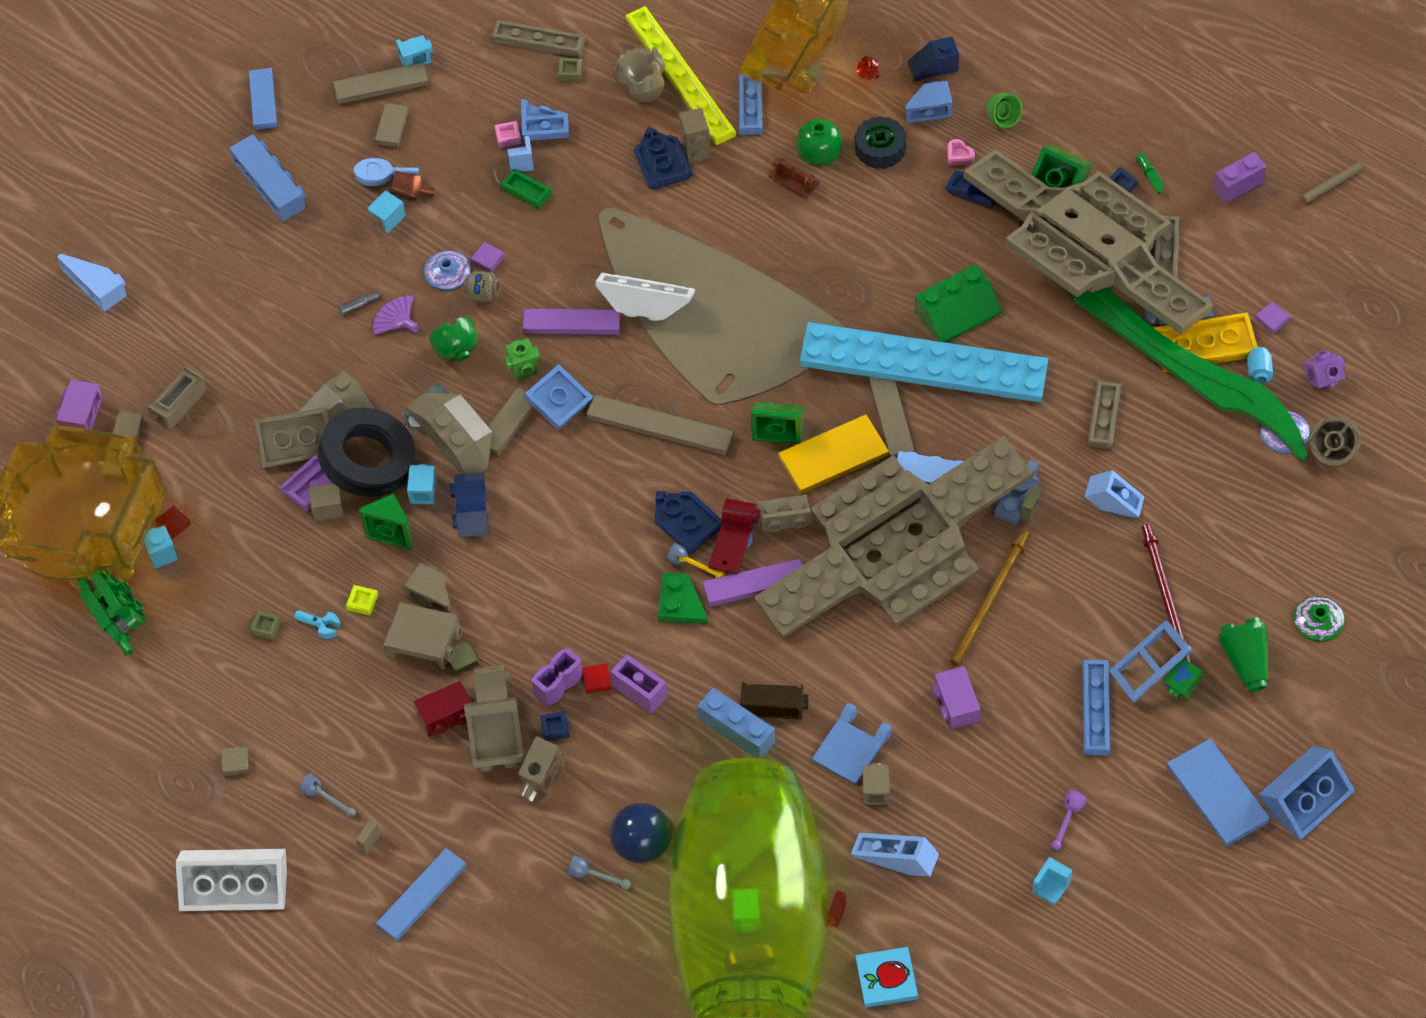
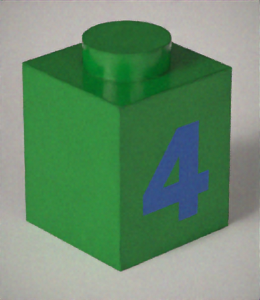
M1183 658L1171 669L1163 682L1168 686L1166 691L1177 699L1183 696L1189 700L1205 677V673Z

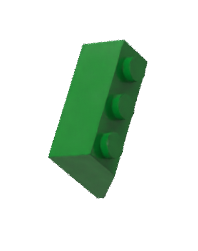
M977 264L915 295V313L938 342L947 343L1002 313L989 279Z

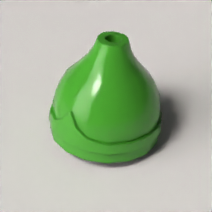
M1008 92L997 93L986 103V113L994 125L1001 128H1010L1019 121L1022 115V103L1015 94Z

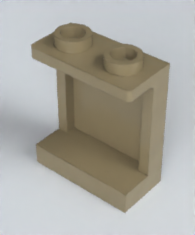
M400 602L383 644L387 658L397 660L400 653L435 661L438 663L439 669L445 670L447 662H451L453 658L454 644L461 637L462 626H460L458 616L455 614Z
M516 697L467 703L464 705L472 768H478L479 772L493 770L495 765L504 764V768L520 766L519 762H524V753Z

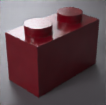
M461 681L413 701L416 714L428 737L440 735L448 728L467 723L464 705L472 703Z

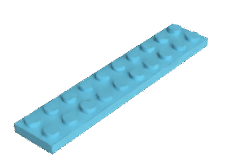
M808 322L800 357V366L1041 403L1049 358Z

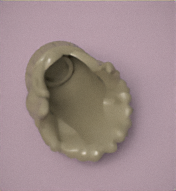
M653 47L652 52L644 48H635L633 50H626V54L621 53L616 64L613 65V74H615L616 81L621 85H625L631 97L637 102L651 103L657 100L662 95L665 84L662 77L665 63L658 48Z

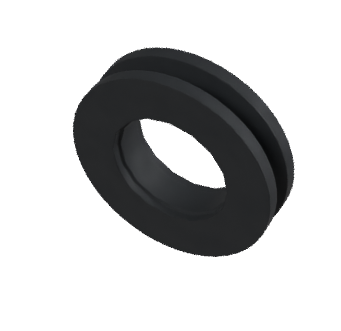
M364 407L348 409L335 415L327 423L318 449L319 463L327 478L340 489L363 497L383 496L398 489L407 479L410 465H412L415 456L412 436L398 419L381 410ZM365 436L372 438L385 446L391 460L380 467L368 468L360 466L347 457L343 451L342 444L353 437Z

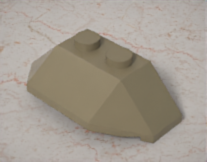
M424 393L406 407L409 414L460 474L481 473L488 468L492 431L461 394Z

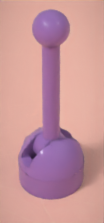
M1068 790L1065 795L1064 806L1068 811L1056 840L1051 843V848L1054 851L1061 849L1060 842L1072 813L1081 811L1087 800L1083 794L1077 791Z

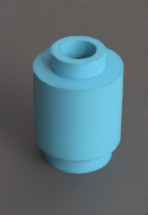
M1257 347L1252 349L1247 357L1248 377L1262 385L1266 384L1273 378L1272 356L1266 348Z

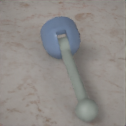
M310 773L304 778L299 791L307 796L319 794L346 812L347 817H355L356 810L354 808L346 807L321 790V781L316 776Z
M575 855L571 861L568 870L569 876L582 878L590 874L621 885V888L624 890L631 887V882L628 879L620 880L589 869L587 861Z

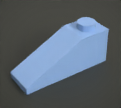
M64 254L57 256L61 270L103 312L127 296L124 288L126 285L125 281L119 274L115 275L109 268Z
M859 832L850 855L853 858L907 875L930 877L939 853L925 837Z

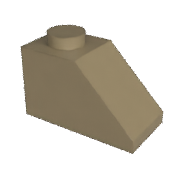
M420 563L405 584L407 599L428 609L452 614L442 573L434 566H426Z

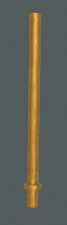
M1022 530L1017 540H1013L1011 551L950 660L952 665L958 667L962 662L1020 553H1024L1026 549L1025 544L1031 535L1027 530Z

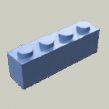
M252 134L229 148L233 163L282 222L306 208L304 202L306 195L299 185L295 186L290 173L280 168L281 165L276 156H271L268 153V148L262 140L258 141Z

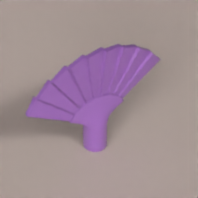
M413 296L398 297L385 304L375 317L373 325L374 334L377 335L402 327L417 333L420 325L410 320Z

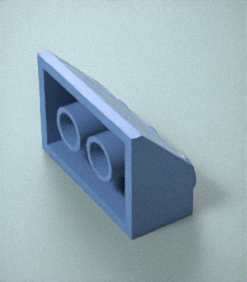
M1312 746L1260 792L1259 796L1269 813L1297 839L1301 840L1353 794L1355 790L1333 751Z

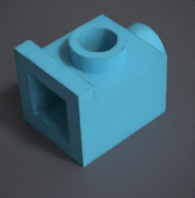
M423 35L401 42L400 39L396 40L398 56L404 67L424 63V65L432 63L430 53H433V48L430 40H425Z

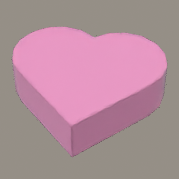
M960 139L951 140L947 146L948 166L972 164L975 159L974 150L969 146H965V143Z

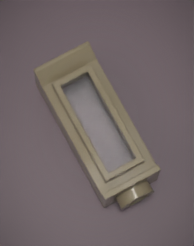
M184 366V370L152 404L147 406L153 421L162 417L166 429L170 431L202 397L207 388L204 381L205 378L198 370H191Z

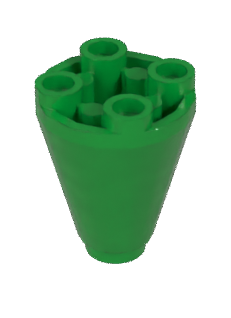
M1254 617L1246 620L1243 625L1235 627V624H1227L1220 627L1221 633L1217 636L1218 643L1242 685L1247 688L1248 692L1266 689L1268 687L1267 681L1269 680L1267 624L1261 622L1260 617Z

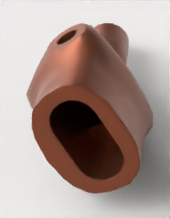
M395 171L390 194L411 201L416 200L420 194L434 196L435 188L422 185L420 175Z

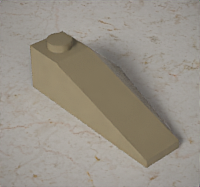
M342 371L327 382L298 412L327 407L329 420H331L335 415L348 409L361 407L374 409L360 385L345 371Z

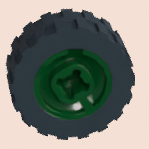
M878 116L876 118L872 117L867 121L865 120L858 126L857 132H855V152L859 160L865 163L866 166H871L875 169H886L887 167L895 166L905 155L906 132H904V127L898 121H894L890 117Z

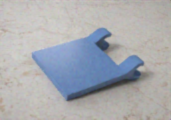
M847 703L838 721L813 756L812 761L850 783L857 785L863 776V765L871 764L883 744L892 735V727L884 722L880 725L875 737L865 733L850 724L856 717L857 711L855 705Z

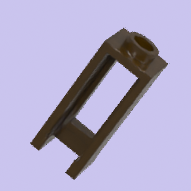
M742 682L740 706L757 717L803 719V710H808L809 694H804V684H801V688H797V686L748 685Z

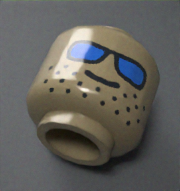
M473 271L469 278L464 280V292L468 293L471 301L491 303L500 294V279H497L493 272Z

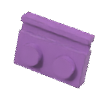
M314 455L281 485L280 489L283 494L289 496V499L307 512L311 508L309 488L333 483L324 474L318 457Z

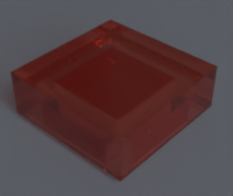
M174 505L155 519L158 527L165 525L171 539L191 525L190 520Z
M836 891L828 912V925L839 926L847 906L846 893Z

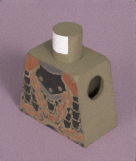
M537 736L535 737L518 774L523 783V787L518 794L520 798L532 803L537 792L543 795L549 793L566 764L559 746Z

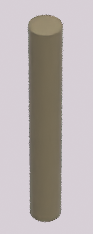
M1357 162L1301 196L1302 202L1304 204L1309 203L1362 171V165Z

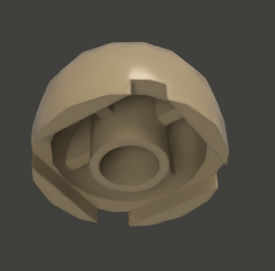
M1330 416L1321 419L1313 427L1310 434L1313 454L1319 461L1327 465H1341L1349 462L1357 455L1361 446V435L1358 427L1351 420L1343 416Z

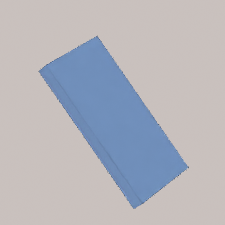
M1211 739L1167 763V769L1225 847L1270 822V817Z

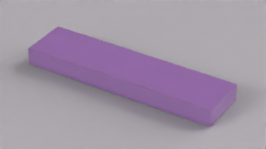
M524 309L523 334H620L621 313L616 310Z
M801 559L741 572L738 575L732 574L703 581L709 607L756 596L801 567Z

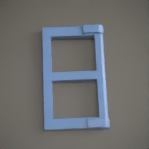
M1165 620L1112 667L1109 672L1120 684L1130 700L1135 703L1139 697L1193 651L1173 626ZM1167 632L1181 650L1160 668L1146 649ZM1139 655H1142L1155 673L1134 690L1121 674V671Z

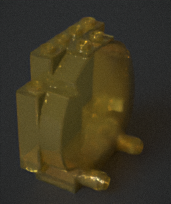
M774 0L740 64L738 72L758 83L762 81L778 91L783 84H787L803 94L805 92L810 94L816 82L812 80L813 77L804 72L810 69L826 53L831 45L838 40L851 0Z
M54 425L51 433L47 435L45 444L18 440L15 448L10 453L6 467L0 474V548L5 558L17 559L30 571L52 579H80L92 576L103 567H113L118 578L125 581L131 580L136 573L134 562L153 521L160 519L162 516L163 508L161 502L167 491L155 461L139 458L142 450L136 436Z

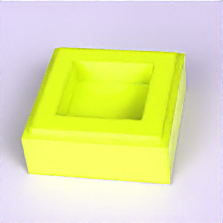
M354 585L346 603V610L370 616L378 598V591Z

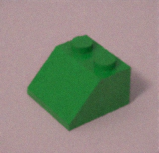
M1054 145L1042 147L1031 175L1048 187L1066 188L1086 181L1093 164Z
M771 402L754 403L751 409L752 440L789 444L801 443L804 427L803 406L795 404L781 405Z

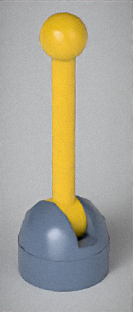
M677 543L673 544L666 560L672 564L680 565L688 562L715 575L716 578L725 576L723 571L709 569L707 566L689 558L686 549Z

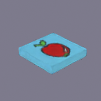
M908 947L855 955L865 1008L918 999Z

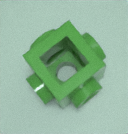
M528 338L516 340L505 346L507 355L503 356L507 369L512 370L515 380L539 373L537 360H540V355L537 347H532Z

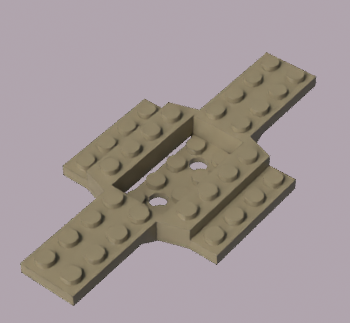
M996 149L964 171V179L1024 221L1020 228L1005 238L1004 245L1074 296L1078 297L1087 290L1092 293L1113 285L1180 334L1184 333L1212 311L1214 304L1160 267L1150 253L1155 239L1170 229L1171 221L1100 171L1086 181L1066 188L1048 187ZM1065 213H1075L1078 217L1071 219L1066 217ZM1050 224L1058 226L1064 231L1065 235ZM1068 237L1076 239L1082 244L1083 248ZM1101 239H1111L1114 241V244H1104ZM1086 250L1092 251L1095 254H1097L1099 257H1101L1102 261L1097 259L1095 256H1093Z
M1005 436L999 438L930 484L925 483L910 471H905L895 456L892 455L811 507L812 514L826 532L830 548L754 596V599L782 639L844 599L860 593L880 606L895 627H897L979 573V568L965 551L959 528L972 516L1031 479L1033 472ZM920 498L918 504L893 518L890 522L873 531L848 549H843L847 544ZM912 524H919L922 526L923 531L920 535L913 536L908 531L909 527ZM870 551L880 552L881 559L878 562L872 563L868 561L867 554Z

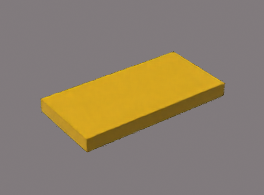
M1248 312L1199 320L1182 334L1169 325L1153 327L1181 347L1213 364L1247 359L1249 352L1258 347Z
M863 415L781 451L778 455L800 494H804L889 456V450L868 416Z

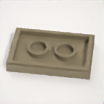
M327 407L255 419L254 424L262 468L310 460L314 455L318 457V449L323 431L330 421Z

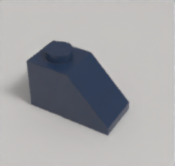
M953 36L930 41L908 60V66L914 81L959 71V52Z

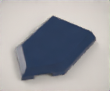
M648 127L640 144H637L634 149V155L648 188L654 190L690 179L693 176V172L678 137L670 134L667 136L657 132L654 128Z
M656 491L655 524L677 544L683 546L688 554L694 553L720 531L722 525L721 518L692 492L666 493V491Z

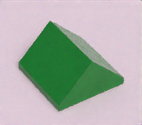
M394 494L361 507L359 513L365 538L412 550L413 542L409 523Z

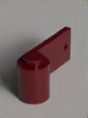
M726 498L722 509V525L708 565L709 569L738 575L753 525L758 524L760 519V510L757 509V504Z

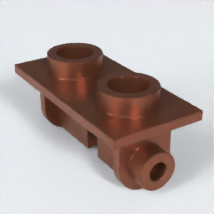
M776 158L773 161L772 166L775 168L768 175L771 179L805 198H808L820 184V181L815 179L812 174H806L785 162L783 158Z

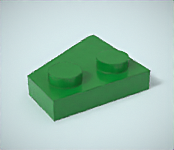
M663 572L658 621L707 624V615L688 574Z

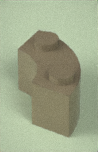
M504 665L474 669L477 702L508 698L507 687H512L510 672H505Z

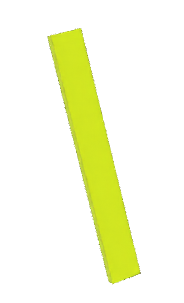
M644 6L625 15L627 23L647 51L652 52L653 47L658 48L665 63L663 73L690 110L702 108L709 128V137L715 146L736 137L735 129L647 7Z

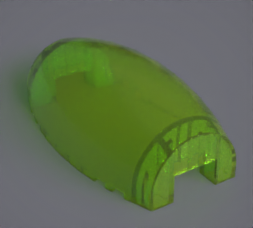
M744 757L710 764L697 773L685 801L675 836L671 860L669 913L676 968L692 1018L778 1016V1018H809L813 1009L818 986L821 981L828 938L826 867L817 825L797 774L790 767L780 762L763 758Z

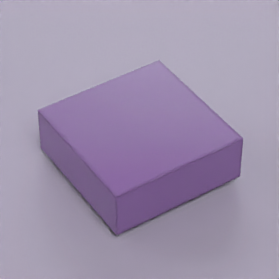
M484 242L471 258V262L487 272H493L505 255L503 251Z
M1271 302L1256 315L1255 320L1270 333L1274 334L1290 321V315L1277 304Z

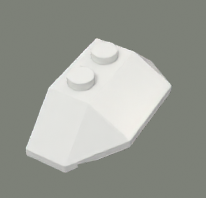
M601 273L595 285L617 312L624 313V315L629 317H647L652 321L665 320L689 303L695 294V289L627 276L610 275L608 273Z

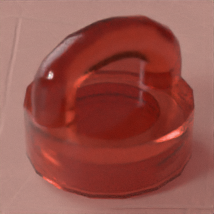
M870 56L863 57L857 66L858 76L866 80H871L872 78L879 79L881 74L877 59Z

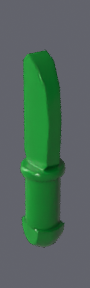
M1138 153L1136 155L1137 163L1142 167L1143 173L1147 175L1157 194L1161 195L1164 188L1161 177L1155 171V168L1151 166L1147 156L1144 153Z

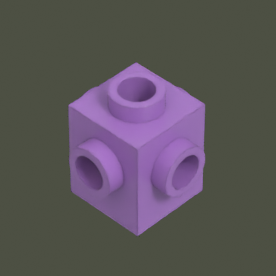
M1328 350L1320 351L1314 355V358L1303 362L1307 379L1311 386L1329 388L1337 385L1339 380L1346 378L1343 359L1338 354L1331 353Z

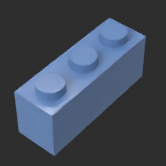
M712 688L698 704V720L758 761H761L775 744V728L716 689Z

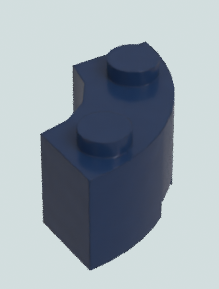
M484 472L455 475L454 483H450L451 498L456 499V514H452L453 529H458L459 537L489 534Z

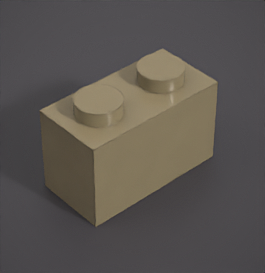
M702 108L679 113L681 142L688 163L711 158L709 128Z

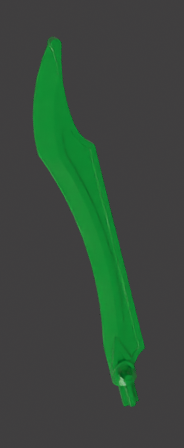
M1109 287L1092 293L1087 290L1078 297L1073 295L1074 303L1219 410L1238 412L1252 418L1277 436L1299 461L1306 460L1307 452L1304 442L1292 416L1272 392L1261 383L1223 369L1173 342L1133 312Z

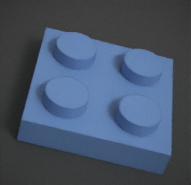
M559 364L530 388L523 397L557 430H560L593 400V396Z

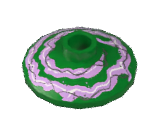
M1314 596L1306 598L1298 604L1294 611L1293 622L1296 630L1303 637L1311 641L1324 642L1332 640L1340 634L1344 627L1345 617L1342 609L1335 601L1326 597ZM1316 613H1321L1324 616L1319 617L1316 615Z

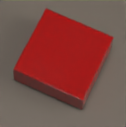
M607 663L582 667L586 694L612 690Z

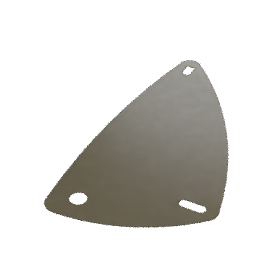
M606 208L599 214L602 236L616 275L695 289V294L690 302L665 320L652 321L647 317H637L666 358L693 387L712 403L722 404L757 395L779 386L807 370L808 367L800 366V357L808 322L843 327L838 320L786 286L700 241L616 208ZM615 217L624 222L625 227L618 229L609 224V222ZM728 374H733L735 380L722 394L717 393L716 388Z

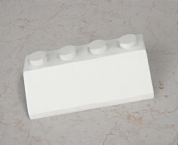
M286 849L184 850L180 852L176 860L179 911L271 910L285 908L287 881Z

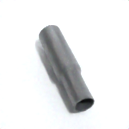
M376 290L338 306L341 315L345 316L381 298L380 292Z

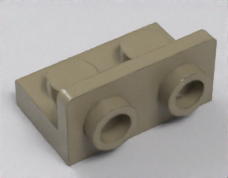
M807 494L758 501L762 532H776L785 528H803L811 525V510Z

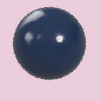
M634 803L624 807L616 814L610 826V842L613 849L622 858L631 862H649L660 857L668 849L672 839V828L669 819L662 810L648 803Z

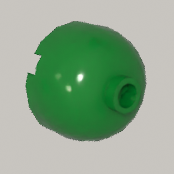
M815 118L801 126L796 137V151L799 158L807 164H810V162L818 163V166L831 164L839 158L840 151L842 150V135L836 125L829 120Z
M470 317L455 319L457 324L451 326L447 322L429 335V343L439 357L450 361L457 359L458 362H462L471 356L470 352L474 350L478 342V335Z

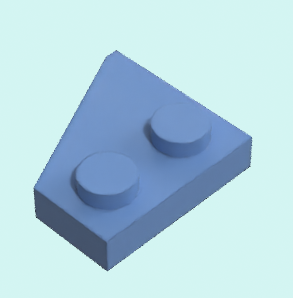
M521 100L523 141H525L524 136H529L530 141L569 138L568 113L558 110L554 111L543 105L539 108L529 105L528 100Z

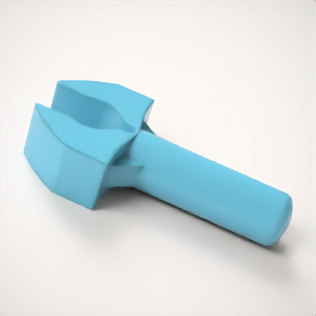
M300 610L296 611L294 615L295 620L317 627L318 636L323 639L337 636L336 630L325 626L334 625L341 628L336 614L329 611L322 618Z

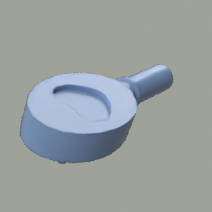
M379 158L362 160L354 167L356 180L366 186H380L388 183L393 178L395 171L419 175V168L392 167L388 161Z

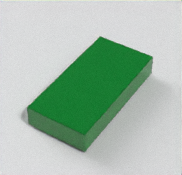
M515 169L500 184L502 191L538 210L552 195L551 188Z

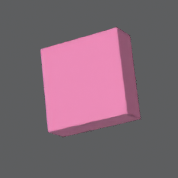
M517 121L494 125L499 148L522 144Z

